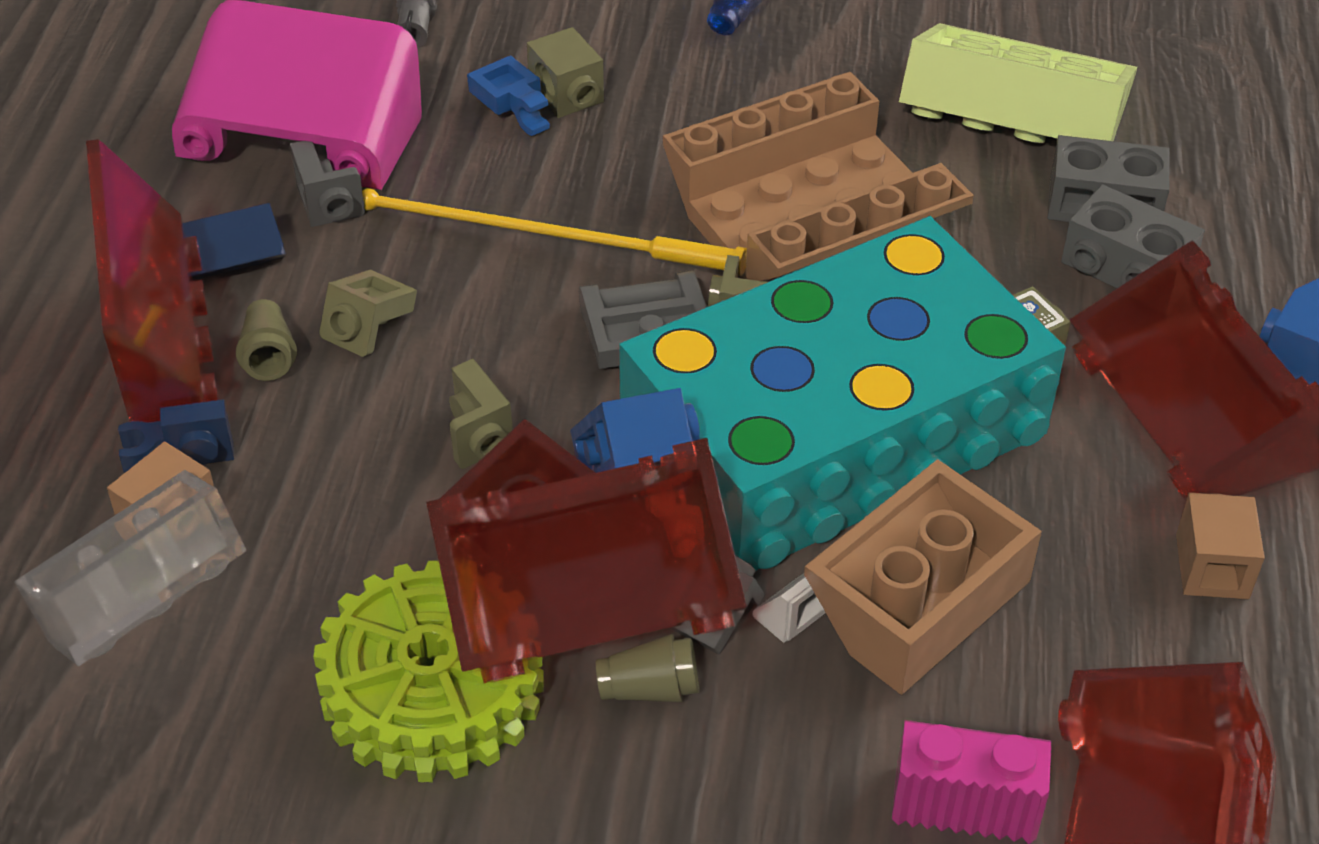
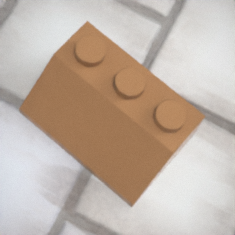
M937 459L805 566L804 576L849 655L899 694L903 695L1030 582L1042 531Z

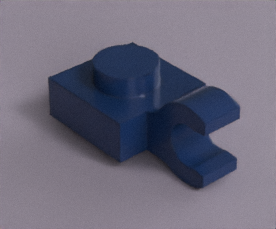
M224 399L160 408L161 421H131L118 426L124 448L119 450L123 472H127L164 441L201 465L234 460L233 439Z

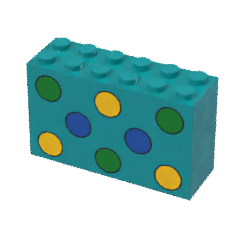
M928 216L619 343L620 399L681 388L684 404L691 403L696 411L700 439L698 443H693L695 452L693 456L672 465L674 487H686L689 510L716 509L718 517V555L721 551H726L744 560L755 570L768 569L779 564L786 556L811 544L827 542L841 530L860 522L937 459L957 473L962 474L971 469H981L990 464L996 457L1017 447L1030 446L1039 441L1047 434L1066 346L931 216Z

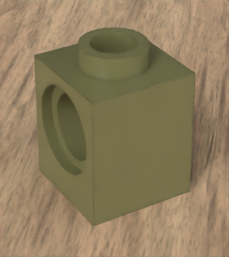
M573 27L527 42L528 69L540 78L541 93L548 100V107L558 118L604 102L603 59Z

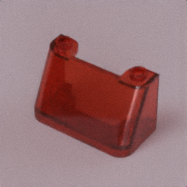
M1193 240L1070 318L1071 325L1079 339V342L1071 346L1073 352L1090 376L1099 371L1172 464L1173 468L1169 469L1167 474L1185 501L1189 493L1241 496L1319 470V385L1316 381L1309 385L1302 376L1298 379L1294 378L1239 314L1231 293L1225 287L1221 289L1216 282H1211L1207 268L1212 266L1210 260Z
M708 438L673 445L674 453L660 457L661 466L655 467L652 455L638 458L639 463L506 494H503L501 490L486 493L489 503L486 506L483 498L464 501L462 494L426 502L462 672L481 671L483 684L525 675L523 662L689 623H691L693 636L734 627L735 622L732 613L746 609L747 605Z
M1244 662L1074 670L1069 697L1061 701L1058 711L1061 736L1064 741L1072 742L1073 748L1080 760L1064 844H1269L1276 783V754L1270 728Z

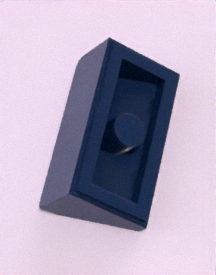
M270 203L157 229L172 285L283 259L286 255Z

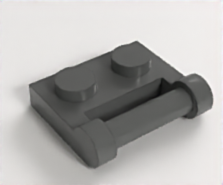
M693 270L675 273V279L606 289H599L597 284L579 286L578 291L582 318L586 321L599 369L620 366L619 343L707 308Z

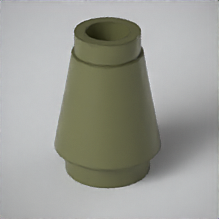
M261 299L252 302L246 310V316L236 347V358L239 365L251 377L262 381L275 380L285 375L293 365L297 356V347L283 318L280 307L271 300Z
M670 634L610 655L608 658L596 659L597 683L602 700L683 702V695L699 693L697 665L691 638L675 640L674 635Z

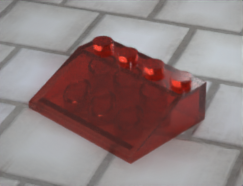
M99 139L87 140L102 327L129 422L161 421L160 408L219 400L215 374H204L203 363L214 361L208 325L198 327L197 317L208 315L203 281H193L191 272L202 271L197 236L186 237L181 214Z

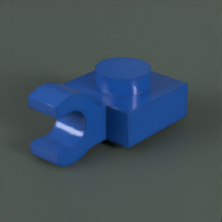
M511 55L467 74L469 92L497 115L506 111H513L520 127L526 134L533 136L550 128V123L538 111L548 106V100L541 93L540 78Z

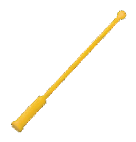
M370 188L362 190L364 209L368 211L374 210L377 207L646 251L654 259L724 270L727 255L739 256V276H743L746 269L747 248L737 246L736 249L661 236H656L650 241L379 196L375 190Z

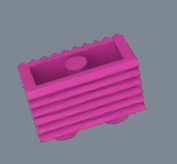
M904 720L896 768L892 819L897 825L907 821L912 828L921 823L927 830L936 825L941 832L948 827L956 834L964 829L970 836L979 831L984 838L993 833L999 840L1008 836L1015 842L1022 837L1030 844L1037 838L1050 791L1051 741L1020 735Z

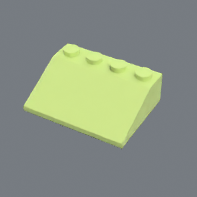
M939 23L912 39L899 102L912 105L911 112L923 117L941 119L943 112L962 116L963 125L979 130L992 131L995 124L1014 128L1015 137L1031 142L1044 143L1046 136L1058 139V135L1114 141L1137 67Z

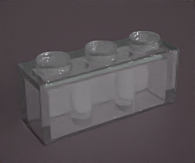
M183 470L14 582L49 643L79 667L89 659L107 653L114 647L118 639L144 621L165 613L171 607L173 601L199 583L220 575L226 569L228 563L247 550L217 489L190 472Z

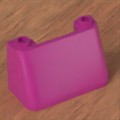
M227 0L219 4L206 24L173 122L172 138L175 156L200 161H211L217 158L227 145V130L294 141H311L313 144L326 145L327 159H329L333 171L355 167L359 172L362 187L382 190L422 118L419 59L416 41L403 27L389 22L242 0Z

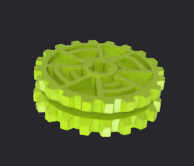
M428 561L425 569L422 571H413L407 563L394 567V577L383 580L374 574L363 580L364 592L359 596L346 593L338 601L341 615L339 617L325 618L320 628L322 638L326 643L315 645L313 656L315 667L321 669L320 672L315 674L319 695L323 696L320 700L325 721H335L331 731L334 740L340 747L354 744L352 750L354 761L364 767L375 760L382 763L383 775L393 779H398L405 770L416 771L418 782H433L437 771L448 770L454 779L468 776L469 764L479 760L488 767L499 761L500 745L507 743L517 746L525 737L524 726L521 721L536 720L540 705L539 699L534 694L544 692V671L539 668L542 666L543 660L542 644L535 642L540 637L539 625L535 616L523 617L527 612L526 600L521 594L517 592L506 596L504 594V580L494 574L481 580L476 578L475 566L464 563L456 571L444 570L442 561Z

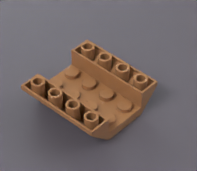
M851 72L831 77L830 79L663 135V146L688 218L711 245L736 249L737 246L747 248L746 269L743 276H738L742 279L764 281L777 278L928 216L936 218L972 204L974 195L942 163L912 173L876 136L880 101Z

